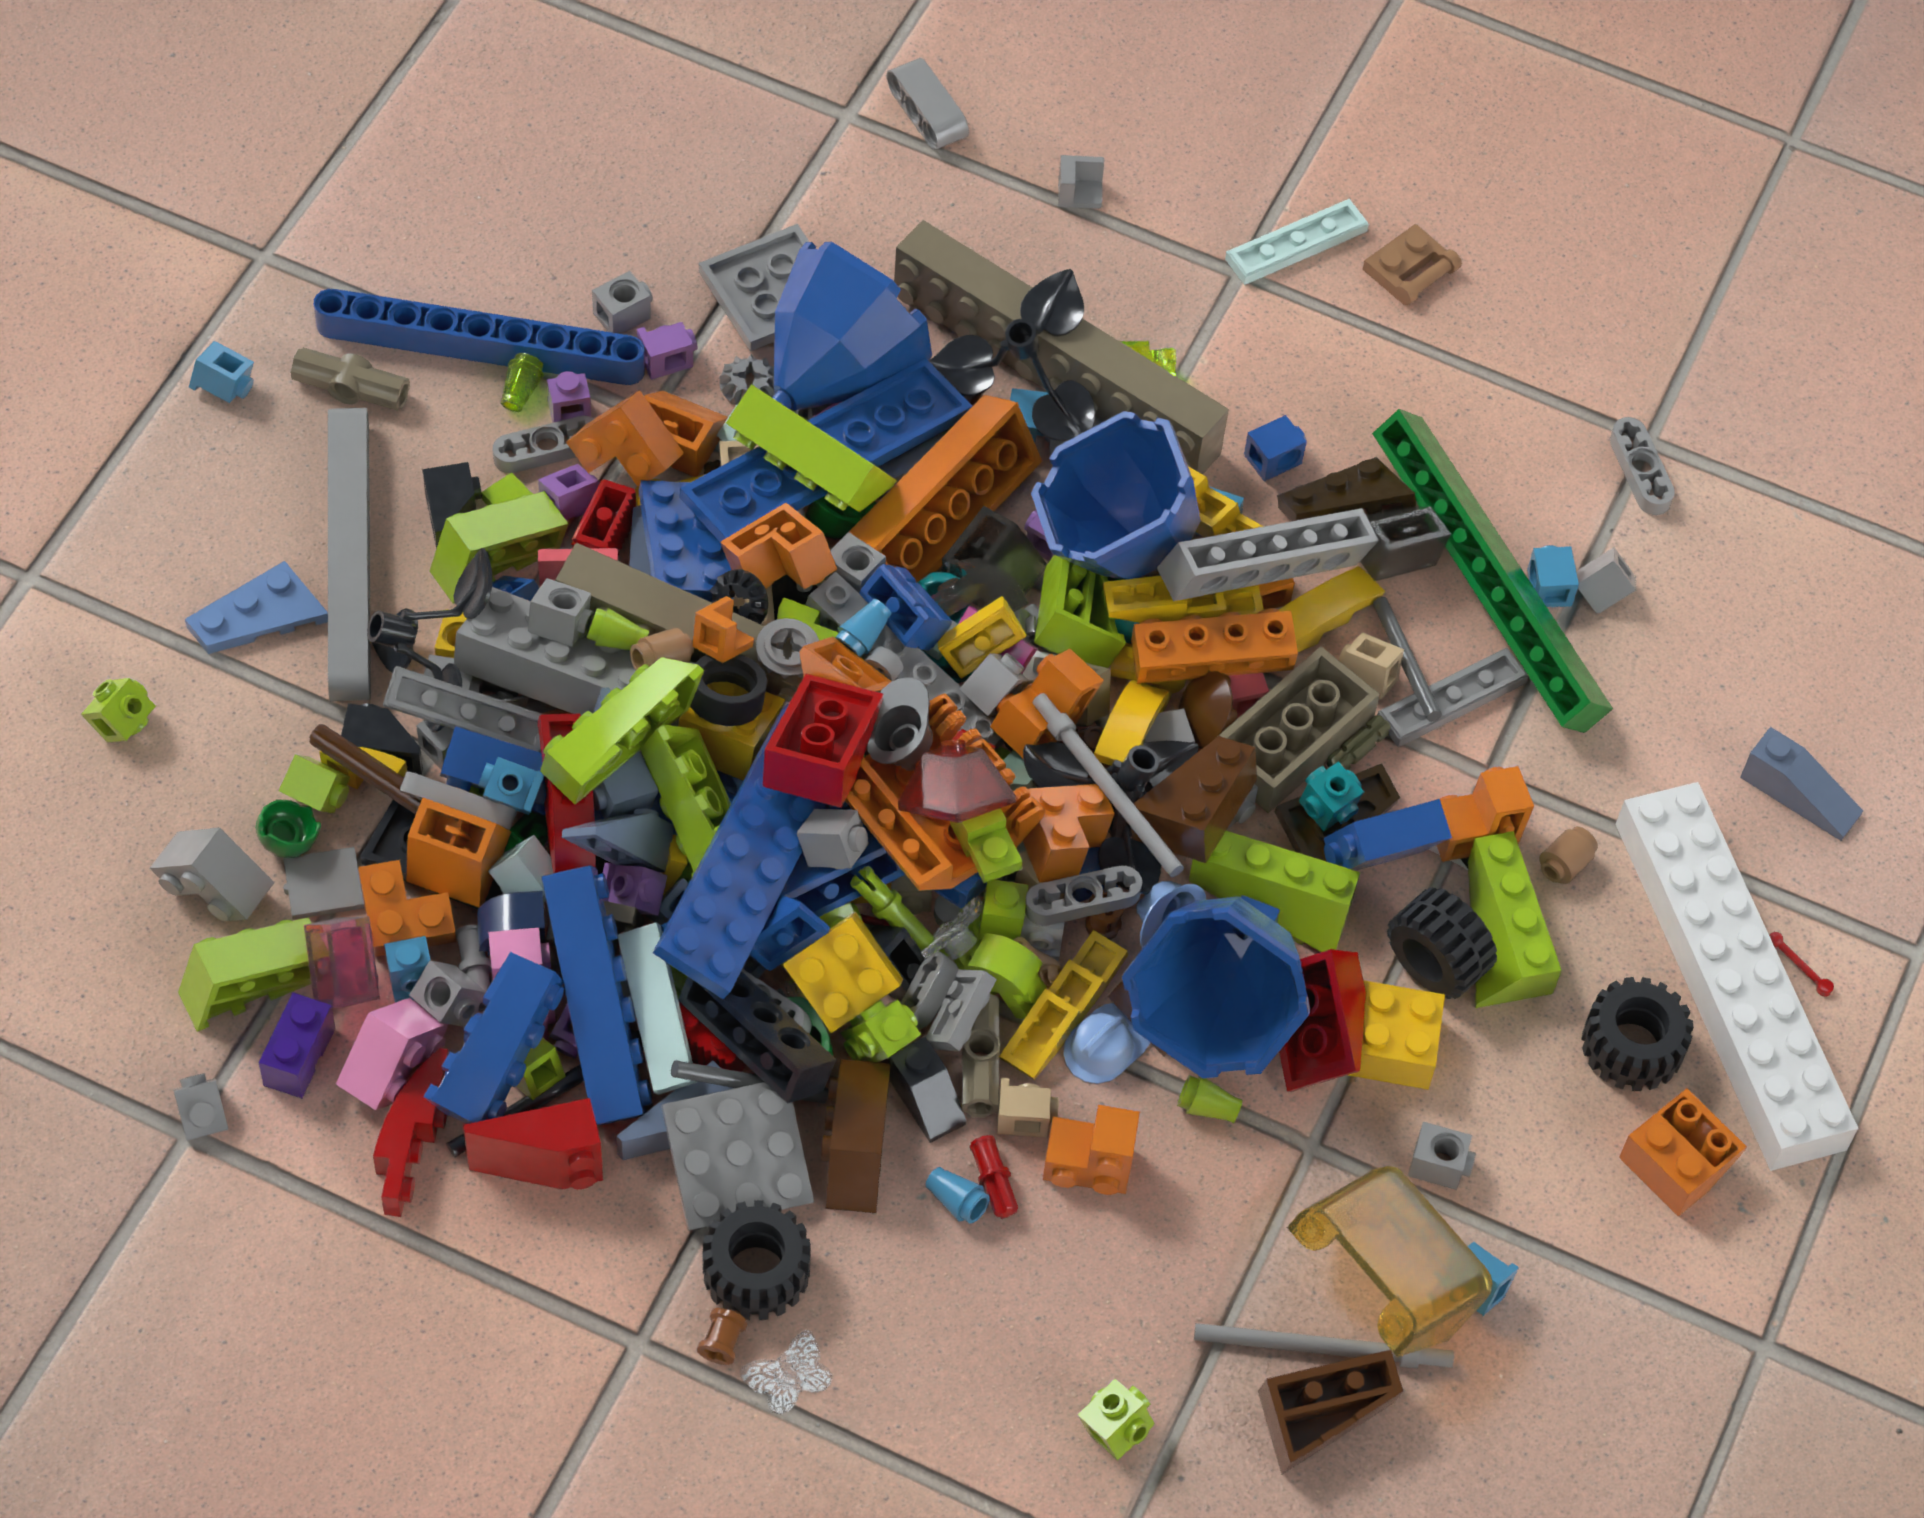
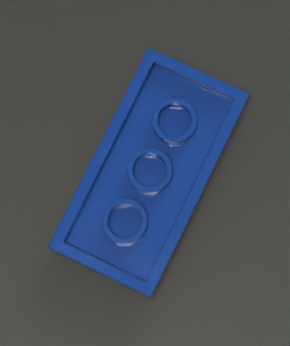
M641 480L639 498L651 576L712 602V593L709 590L717 582V577L730 571L731 568L721 543L679 498L680 488L690 482Z

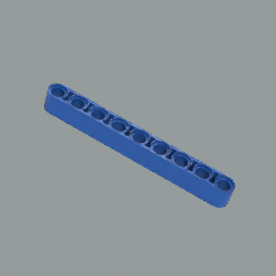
M339 289L322 290L316 294L313 301L317 330L322 336L330 339L558 375L567 371L573 372L576 375L585 373L586 379L621 385L636 384L645 375L644 345L641 340L631 335Z

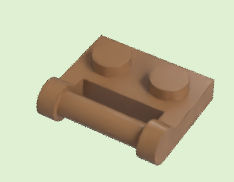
M1415 223L1365 259L1362 270L1402 304L1408 306L1418 299L1420 292L1446 273L1452 274L1461 268L1462 261L1454 250H1446ZM1431 260L1435 262L1434 265L1412 281H1404Z

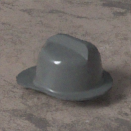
M902 677L890 682L880 692L884 694L868 742V752L871 758L880 764H894L901 766L906 771H914L916 763L926 756L933 744V733L928 723L929 692L919 680Z

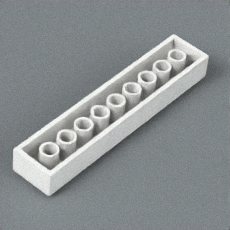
M1695 782L1624 800L1615 825L1770 1171L1847 1151L1858 1130V1126L1699 783Z

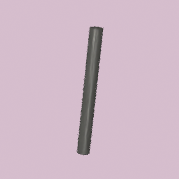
M1379 597L1373 602L1375 611L1391 644L1404 649L1401 666L1429 722L1436 721L1442 716L1437 702L1387 598Z
M675 1060L671 1066L672 1077L731 1088L764 1082L755 1074ZM825 1087L823 1092L800 1100L825 1104L828 1100L829 1090Z

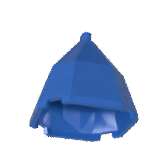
M805 242L799 249L775 311V394L772 398L793 411L839 403L924 358L930 360L932 349L927 318L919 309H914L910 313L897 299L901 289L891 278L834 242H824L819 249H816L813 242Z
M1123 411L1055 447L1050 457L1053 465L1044 483L1036 482L1031 492L1049 549L1054 555L1098 575L1120 580L1161 576L1157 567L1178 542L1193 539L1201 521L1194 481L1173 425L1169 420L1157 418L1155 422L1142 420L1135 413Z
M1240 897L1199 900L1171 912L1122 976L1124 989L1128 990L1131 1001L1133 1030L1201 1078H1215L1221 1072L1245 1070L1246 1075L1261 1074L1310 1013L1300 957L1291 933Z

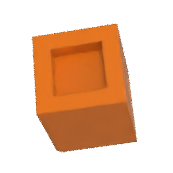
M727 596L696 612L692 646L721 663L752 648L754 644V638L738 630L737 623L732 621L734 600Z

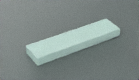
M1347 199L1226 251L1225 260L1242 283L1246 285L1366 233L1369 223L1353 202Z
M655 922L618 934V940L653 1092L660 1095L697 1083V1081L671 1076V1066L675 1060L693 1063L670 964L652 953L663 934L661 926Z

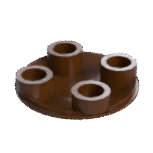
M1208 670L1206 675L1192 679L1181 697L1178 709L1184 708L1195 744H1198L1199 749H1203L1237 720V711L1232 708L1231 680L1227 674Z

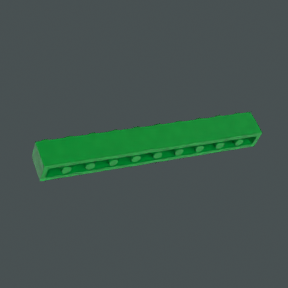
M1398 409L1372 433L1402 481L1415 493L1418 506L1561 727L1582 733L1587 732L1612 711L1613 707L1424 419L1418 415Z

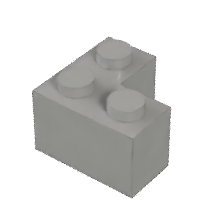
M220 827L177 832L149 868L160 878L158 882L164 890L176 896L198 894L208 903L207 908L209 912L222 921L247 920L275 883Z

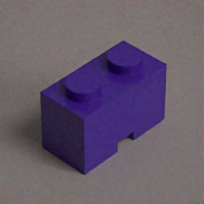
M292 992L258 1062L263 1086L301 1099L303 1098L316 1071L315 1066L320 1056H323L336 1029L332 1005Z

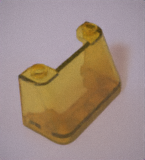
M1384 1166L1369 1171L1301 1211L1287 1226V1229L1301 1245L1313 1251L1324 1249L1337 1239L1390 1302L1380 1313L1377 1327L1382 1340L1397 1358L1449 1341L1485 1302L1492 1290V1279L1487 1268L1397 1167Z

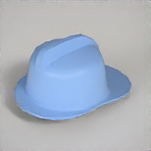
M1161 881L1153 885L1152 890L1139 900L1136 907L1143 923L1140 931L1141 947L1143 948L1171 912L1192 902L1206 900L1203 888L1196 884L1181 885L1172 881Z
M1109 1003L1094 1010L1070 1033L1065 1041L1063 1054L1066 1066L1074 1076L1084 1082L1100 1084L1109 1082L1122 1074L1145 1052L1150 1045V1041L1135 1032L1132 1022L1114 1003Z

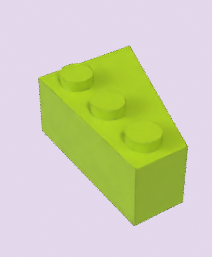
M545 491L532 495H522L514 500L499 504H490L484 508L467 513L454 514L446 518L430 567V573L454 604L453 595L456 584L467 565L481 548H484L488 553L493 583L496 581L494 575L512 566L516 571H519L538 561V550L560 549L569 523Z
M1053 555L1044 571L1034 643L1057 654L1071 649L1085 663L1109 668L1126 642L1124 635L1117 632L1116 618L1108 617L1103 582L1108 581L1107 576L1098 575Z
M309 917L294 921L287 919L273 926L256 930L248 928L226 937L206 938L193 945L178 994L198 1032L208 1028L209 1023L207 1020L231 1010L233 1015L236 1016L246 1012L244 1004L268 994L272 1001L319 981L327 962L328 954Z

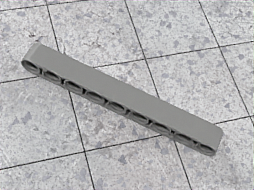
M367 408L328 409L330 702L371 700V641H369L367 636L370 621Z

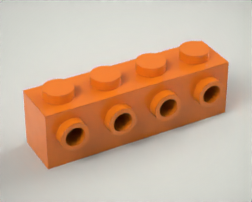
M1274 608L1261 610L1257 614L1241 615L1238 612H1226L1218 617L1211 618L1189 615L1177 621L1163 622L1161 619H1147L1140 624H1134L1131 638L1137 684L1197 679L1206 675L1208 670L1224 673L1228 676L1294 670L1298 656L1291 611L1280 612Z

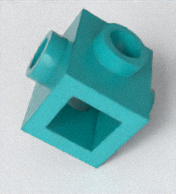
M1339 761L1327 770L1324 766L1317 768L1305 779L1307 786L1299 802L1323 831L1337 822L1340 824L1347 822L1359 811L1357 804L1364 793L1357 776L1352 771L1346 770Z

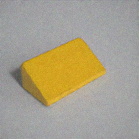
M1001 596L944 633L938 641V650L962 679L976 670L990 653H1002L1025 638L1026 633L1007 601Z

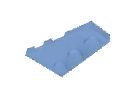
M283 561L187 617L185 622L187 629L208 654L255 642L256 638L261 635L277 631L281 635L294 632L295 626L314 621L316 625L327 623L328 612L289 565Z

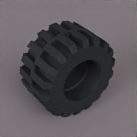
M1435 887L1425 889L1388 923L1387 936L1390 939V946L1404 969L1424 988L1433 993L1445 994L1446 999L1459 998L1497 962L1496 945L1482 919L1468 904L1444 889H1436Z
M1634 977L1624 978L1622 985L1616 980L1609 984L1607 991L1604 989L1600 991L1595 1002L1592 1004L1581 1040L1584 1041L1582 1047L1584 1056H1591L1588 1062L1592 1070L1598 1068L1601 1070L1599 1076L1605 1082L1609 1079L1616 1081L1614 1087L1624 1089L1625 1085H1630L1632 1091H1641L1644 1085H1647L1649 1090L1658 1088L1661 1081L1666 1084L1672 1079L1674 1072H1678L1693 1037L1691 1033L1694 1027L1693 1020L1688 1019L1690 1010L1687 1004H1679L1682 997L1676 991L1670 994L1666 991L1667 985L1659 982L1658 986L1651 984V979L1642 977L1640 982H1635ZM1622 1024L1639 1025L1647 1029L1657 1042L1653 1044L1635 1043L1627 1039L1620 1032L1618 1026Z
M754 1200V1206L747 1207L745 1201L737 1203L736 1211L733 1213L728 1208L720 1213V1222L712 1221L709 1225V1235H705L703 1241L702 1262L706 1290H711V1299L716 1305L723 1301L724 1309L740 1311V1314L746 1320H750L751 1314H759L760 1321L768 1320V1313L773 1311L777 1317L786 1313V1304L794 1307L799 1302L800 1293H805L808 1286V1277H810L811 1244L810 1238H806L807 1230L803 1223L796 1225V1215L790 1210L785 1214L781 1213L782 1205L773 1202L770 1208L764 1207V1200ZM759 1247L775 1253L781 1262L770 1271L749 1273L737 1267L732 1260L745 1249Z

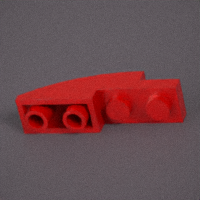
M580 713L542 714L539 716L538 730L542 763L545 757L543 750L546 745L557 735H561L564 738L573 730V724L581 716ZM544 775L547 795L544 806L553 874L590 865L596 868L595 854L562 838L563 829L595 821L593 790L577 804H574Z
M439 1048L409 1078L392 1104L378 1135L373 1160L376 1174L386 1176L381 1195L384 1215L402 1216L404 1202L411 1203L413 1198L415 1177H410L412 1165L420 1164L423 1142L435 1143L437 1129L445 1128L447 1114H444L423 1096L430 1084L439 1087L444 1079L445 1070L442 1069V1064L449 1054L448 1049Z

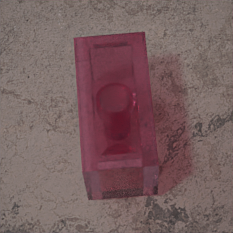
M369 916L340 917L304 925L313 999L330 1004L332 1008H342L380 999L379 978L376 971L373 933Z

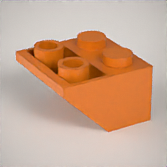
M665 391L645 395L644 397L684 452L670 467L694 477L698 476L719 443L720 438L716 435L728 417Z
M422 797L408 834L406 881L439 894L448 892L450 898L480 908L485 903L494 879L488 871L503 855L511 831L497 823Z
M1686 1088L1628 1135L1619 1158L1679 1217L1710 1191L1743 1154L1747 1146Z

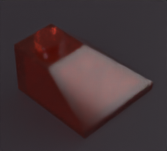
M951 739L942 741L939 748L924 752L898 801V810L960 823L1016 803V796L983 749L966 746L964 740Z

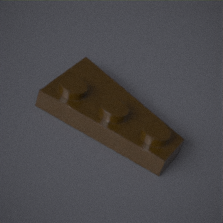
M1377 457L1364 460L1357 465L1339 472L1330 473L1326 477L1297 486L1290 491L1277 495L1278 508L1291 521L1361 508L1366 509L1368 514L1382 512V505L1401 502L1402 508L1416 506L1415 493Z
M1382 763L1355 774L1361 783L1364 793L1357 804L1359 811L1343 824L1337 822L1323 831L1300 804V797L1277 805L1274 812L1295 852L1326 861L1324 854L1325 837L1353 822L1385 814L1397 804L1400 796Z

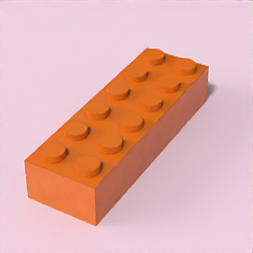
M983 395L849 533L885 555L886 565L894 566V568H906L916 579V583L930 573L936 572L1042 462L1018 402Z

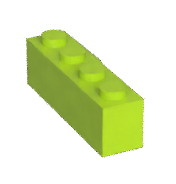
M752 384L726 422L727 425L737 431L733 437L751 450L754 449L756 444L767 451L763 458L781 470L786 465L797 470L798 472L794 479L811 490H814L818 484L828 491L825 499L843 511L848 505L859 512L892 488L897 481Z
M663 657L650 667L647 664L642 665L631 676L630 683L622 690L618 687L614 688L602 700L601 707L593 714L590 711L585 712L573 724V730L564 738L561 735H557L546 745L543 750L545 757L540 772L574 804H577L638 753L658 727L671 725L689 710L704 670L696 664Z
M662 725L653 732L641 748V752L662 797L659 800L661 809L666 817L672 820L678 834L676 835L677 846L683 855L688 857L693 868V877L731 803L699 729Z
M1225 831L1206 863L1192 860L1189 882L1198 885L1219 899L1241 898L1244 895L1280 909L1277 924L1291 933L1293 941L1300 945L1306 943L1323 952L1329 949L1337 950L1355 895L1360 872Z
M1514 831L1475 838L1468 859L1470 907L1482 919L1490 931L1497 949V962L1476 982L1475 1008L1553 994L1562 970Z

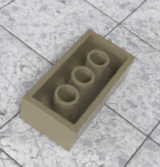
M1320 646L1219 736L1256 747L1257 781L1255 785L1258 787L1255 803L1269 813L1300 786L1313 771L1328 761V757L1335 750L1341 749V745L1361 727L1367 726L1366 723L1375 716L1380 694Z

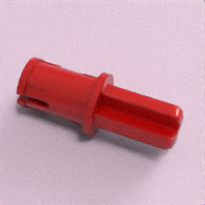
M985 1135L976 1138L970 1143L969 1148L973 1153L980 1173L978 1183L985 1187L986 1193L990 1197V1204L994 1215L1001 1219H1006L1018 1212V1205L1008 1179L1011 1176L1010 1169L1003 1165L994 1136Z

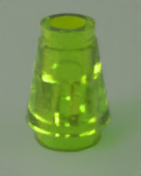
M518 353L514 359L508 362L500 402L504 408L513 412L522 411L523 406L544 377L542 371L544 365L538 358L530 354Z

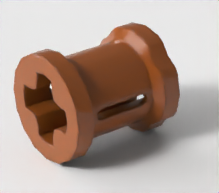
M1103 889L1102 897L1107 898V892H1104ZM1094 893L1090 896L1088 903L1095 899ZM1124 908L1086 917L1085 927L1088 934L1090 935L1095 930L1109 940L1115 938L1122 926L1121 917Z
M720 1307L714 1308L709 1315L711 1325L706 1338L699 1342L697 1352L710 1362L720 1365H731L735 1359L733 1350L739 1334L746 1330L748 1323L745 1317L733 1310Z

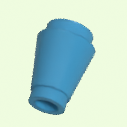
M873 599L838 627L839 633L835 638L859 657L863 654H869L892 613L882 602Z
M942 1167L934 1169L926 1180V1188L959 1222L966 1221L969 1224L976 1222L989 1205L990 1197L984 1192L985 1190L982 1185L944 1170Z

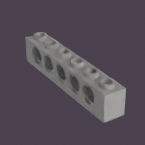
M1361 508L1178 542L1157 569L1173 601L1356 566L1379 540Z
M834 572L808 596L806 606L820 611V626L838 633L839 626L868 604L837 572ZM885 624L872 649L878 646L885 647L899 657L903 664V671L895 680L902 677L919 680L928 690L929 700L940 694H947L956 704L957 711L961 710L966 716V722L961 726V729L967 731L975 728L981 734V739H985L994 745L995 750L998 747H1002L1004 740L990 728L995 718L987 716L959 690L961 686L918 647H905Z

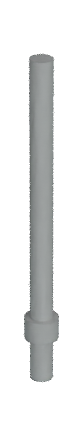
M1045 693L1036 696L1032 703L1048 722L1047 729L1057 741L1064 742L1170 877L1179 875L1183 871L1184 866L1076 733L1074 722L1066 713H1060Z
M1195 1323L1194 1330L1195 1341L1355 1358L1391 1349L1394 1361L1400 1362V1367L1418 1368L1419 1364L1452 1368L1454 1362V1350L1420 1347V1342L1402 1341L1401 1345L1200 1323Z

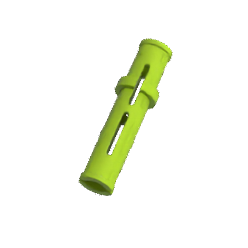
M867 866L858 871L869 883L868 885L854 875L850 885L870 903L872 913L878 919L884 918L890 926L904 927L926 958L932 954L931 951H939L947 957L949 956V950L939 941L935 943L936 938L901 902L902 896L896 890H890L874 873L871 867Z

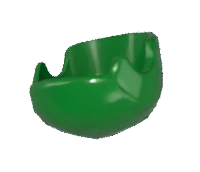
M277 799L263 807L257 818L255 828L257 837L264 849L277 857L295 858L308 852L319 835L321 822H316L312 807L300 806L292 800Z

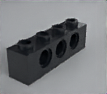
M742 971L731 992L724 999L690 977H687L678 1001L787 1104L823 1092L837 1059Z

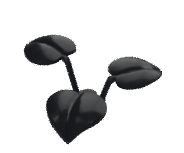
M1072 269L1063 270L1045 278L1025 295L1020 307L1021 319H1016L1007 326L1005 331L1006 340L1001 341V348L994 359L992 347L985 339L977 335H964L953 339L936 356L928 360L961 395L973 396L981 394L992 387L995 381L992 367L1000 364L1007 350H1010L1011 354L1018 359L1030 358L1048 393L1038 398L1032 409V419L1037 430L1047 438L1057 441H1069L1094 427L1095 408L1092 397L1087 389L1078 382L1067 380L1058 385L1054 390L1037 355L1039 349L1037 334H1041L1045 329L1053 336L1066 335L1075 330L1083 319L1084 301Z
M481 548L461 574L453 595L456 604L455 608L426 612H414L412 609L405 608L396 615L378 610L372 615L368 624L367 636L369 641L372 642L380 660L391 673H393L396 666L407 669L413 659L430 669L435 679L462 687L461 673L455 664L448 663L441 670L438 665L414 652L413 645L416 642L418 620L459 617L462 613L466 618L472 619L476 618L483 611L492 591V569L487 551ZM424 720L427 727L432 729L434 733L445 727Z
M1168 740L1143 743V746L1139 745L1131 748L1123 762L1115 760L1106 770L1110 775L1117 773L1120 786L1126 791L1134 793L1131 801L1135 803L1140 799L1147 784L1151 789L1198 753V744ZM1049 742L1039 745H1025L1023 749L1024 765L1029 777L1032 778L1037 788L1096 784L1092 778H1087L1089 774L1064 743ZM1125 820L1122 838L1110 837L1101 844L1097 856L1098 864L1101 870L1117 866H1129L1135 869L1142 878L1140 894L1146 895L1152 890V886L1158 883L1162 865L1144 843L1130 838L1131 826ZM1123 881L1116 883L1126 890L1130 889V887H1125Z

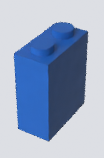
M1437 799L1353 822L1324 838V854L1327 862L1358 871L1422 853L1452 838L1441 801Z

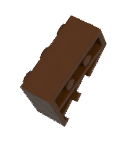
M1218 736L1133 804L1172 853L1206 863L1257 781L1256 747ZM1131 828L1132 840L1143 843V841Z
M840 1059L839 1076H830L828 1101H835V1106L827 1105L824 1131H832V1135H823L821 1161L829 1162L826 1209L877 1213L891 1064Z
M1391 1349L1267 1378L1258 1390L1281 1475L1394 1404L1403 1393V1388Z

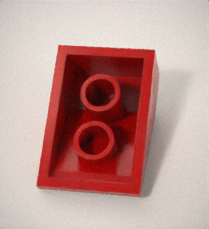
M806 673L765 747L762 787L841 808L855 782L883 702L884 694Z
M1329 949L1300 959L1310 1013L1279 1051L1287 1092L1297 1091L1360 1071L1366 990L1358 952Z
M590 1098L463 1125L467 1162L470 1171L561 1190L571 1187L577 1190L586 1189L593 1186L596 1182L603 1181L601 1141Z

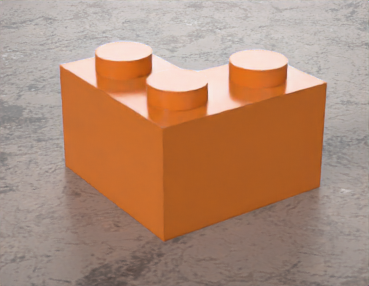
M640 390L587 423L566 441L588 473L616 456L638 488L640 487L641 480L650 481L666 471L684 454Z
M787 503L777 507L720 542L731 570L742 569L751 572L759 578L765 589L786 574L803 589H806L811 585L822 582L826 576L838 570L823 531Z
M1071 649L1056 656L1053 654L1046 656L1036 668L1038 676L1034 682L1030 683L1022 692L1016 695L1013 693L1006 695L996 707L998 714L990 728L1022 758L1023 749L1026 744L1039 745L1057 742L1047 729L1048 722L1032 703L1036 696L1045 693L1060 713H1066L1076 725L1104 681Z
M1519 766L1509 768L1492 767L1480 773L1473 794L1464 796L1447 795L1440 798L1452 838L1436 845L1442 862L1469 857L1474 840L1478 837L1514 831L1519 844L1534 808Z
M1097 784L1029 788L1030 797H1035L1046 811L1043 818L1023 840L1039 883L1079 875L1088 849L1090 847H1100L1105 841L1115 814L1109 799Z
M400 860L358 867L374 957L386 955L384 946L386 943L426 936L428 947L456 942V931L448 892L407 899Z
M1098 1104L1095 1123L1053 1116L1042 1180L1051 1181L1054 1185L1063 1188L1074 1186L1092 1188L1104 1195L1126 1194L1140 1111Z

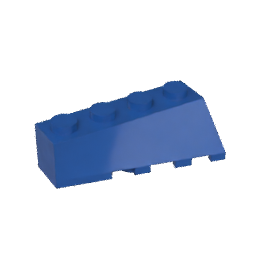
M510 952L483 996V1005L487 1006L483 1014L476 1013L473 1017L471 1016L463 1030V1041L465 1044L455 1054L452 1052L448 1054L442 1064V1069L445 1070L444 1079L439 1087L430 1084L423 1097L444 1114L466 1124L504 1116L507 1108V1103L504 1101L511 1087H516L524 1076L526 1070L524 1061L530 1049H535L544 1035L545 1026L543 1023L549 1010H555L564 993V988L561 987L563 984L562 978L556 972Z

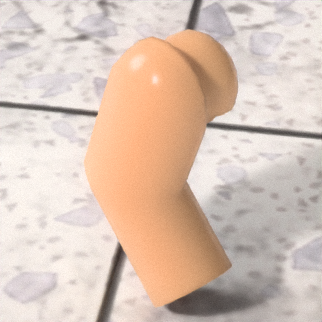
M1015 938L1014 941L1028 948L1042 961L1043 964L1038 971V975L1046 987H1051L1062 970L1058 961L1035 949L1025 938Z

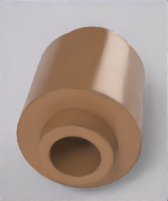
M679 628L665 630L640 638L637 644L632 645L630 649L631 662L635 671L644 664L650 667L661 657L690 663L691 656L694 653L693 643L690 637Z
M1579 826L1565 830L1540 854L1539 860L1544 876L1555 883H1570L1594 859L1595 852L1598 849L1595 837L1588 830Z

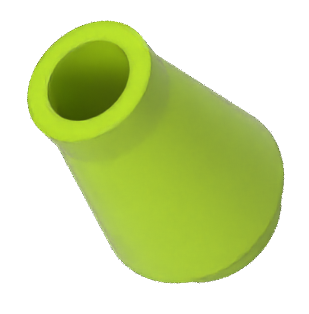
M597 608L587 639L595 641V646L630 650L631 646L637 644L640 638L648 636L649 630L641 628L610 608L607 611Z
M1188 1075L1180 1093L1177 1106L1186 1109V1114L1222 1119L1234 1123L1240 1112L1243 1100L1234 1097L1207 1078H1201L1200 1076L1196 1078Z

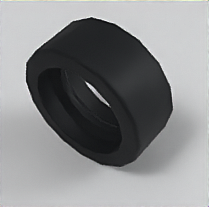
M739 654L721 663L706 655L695 663L704 670L690 705L699 717L713 724L740 726L753 721L762 712L768 680L764 670L754 660ZM713 682H728L744 688L748 693L742 696H727L711 690L707 685Z

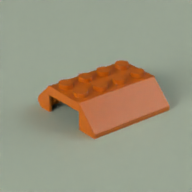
M945 693L930 700L928 723L933 733V744L926 756L916 763L915 770L906 771L901 766L894 764H880L873 760L869 754L862 759L855 782L845 800L852 810L858 811L864 825L918 890L952 889L978 872L971 856L966 857L951 827L950 819L952 814L992 800L1005 815L1006 829L1015 847H1018L1046 812L1035 797H1030L1031 793L1024 786L1012 791L1002 804L998 801L1010 787V784L1013 783L1016 776L1010 768L1006 769V763L985 739H981V734L975 728L963 733L953 745L949 743L966 722V716L961 710L957 711L956 704Z

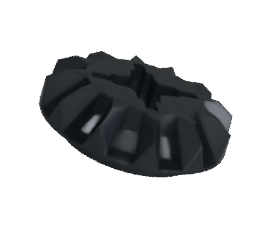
M742 569L730 570L718 576L717 582L709 590L712 593L711 603L725 596L734 598L735 594L737 598L749 599V602L744 603L739 609L737 606H733V612L758 624H762L767 615L768 595L759 578L749 571Z

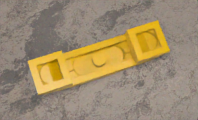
M1131 680L1122 691L1107 720L1094 752L1096 758L1101 763L1112 765L1115 760L1123 762L1131 748L1139 745L1143 746L1144 739L1159 713L1164 712L1172 692L1146 683L1137 684V680Z

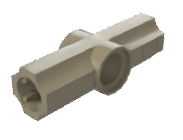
M303 347L297 350L290 371L292 380L326 389L333 398L350 405L356 404L360 399L398 411L403 409L410 388L409 378L375 369L368 360L352 353L338 358Z
M991 993L988 1003L981 1009L971 1028L970 1038L963 1045L962 1112H966L972 1117L987 1118L989 1115L999 1111V1055L1001 1046L999 1038V997L993 996ZM975 1052H984V1053H986V1054H988V1055H987V1056H978V1055H976V1054H974V1053H975Z

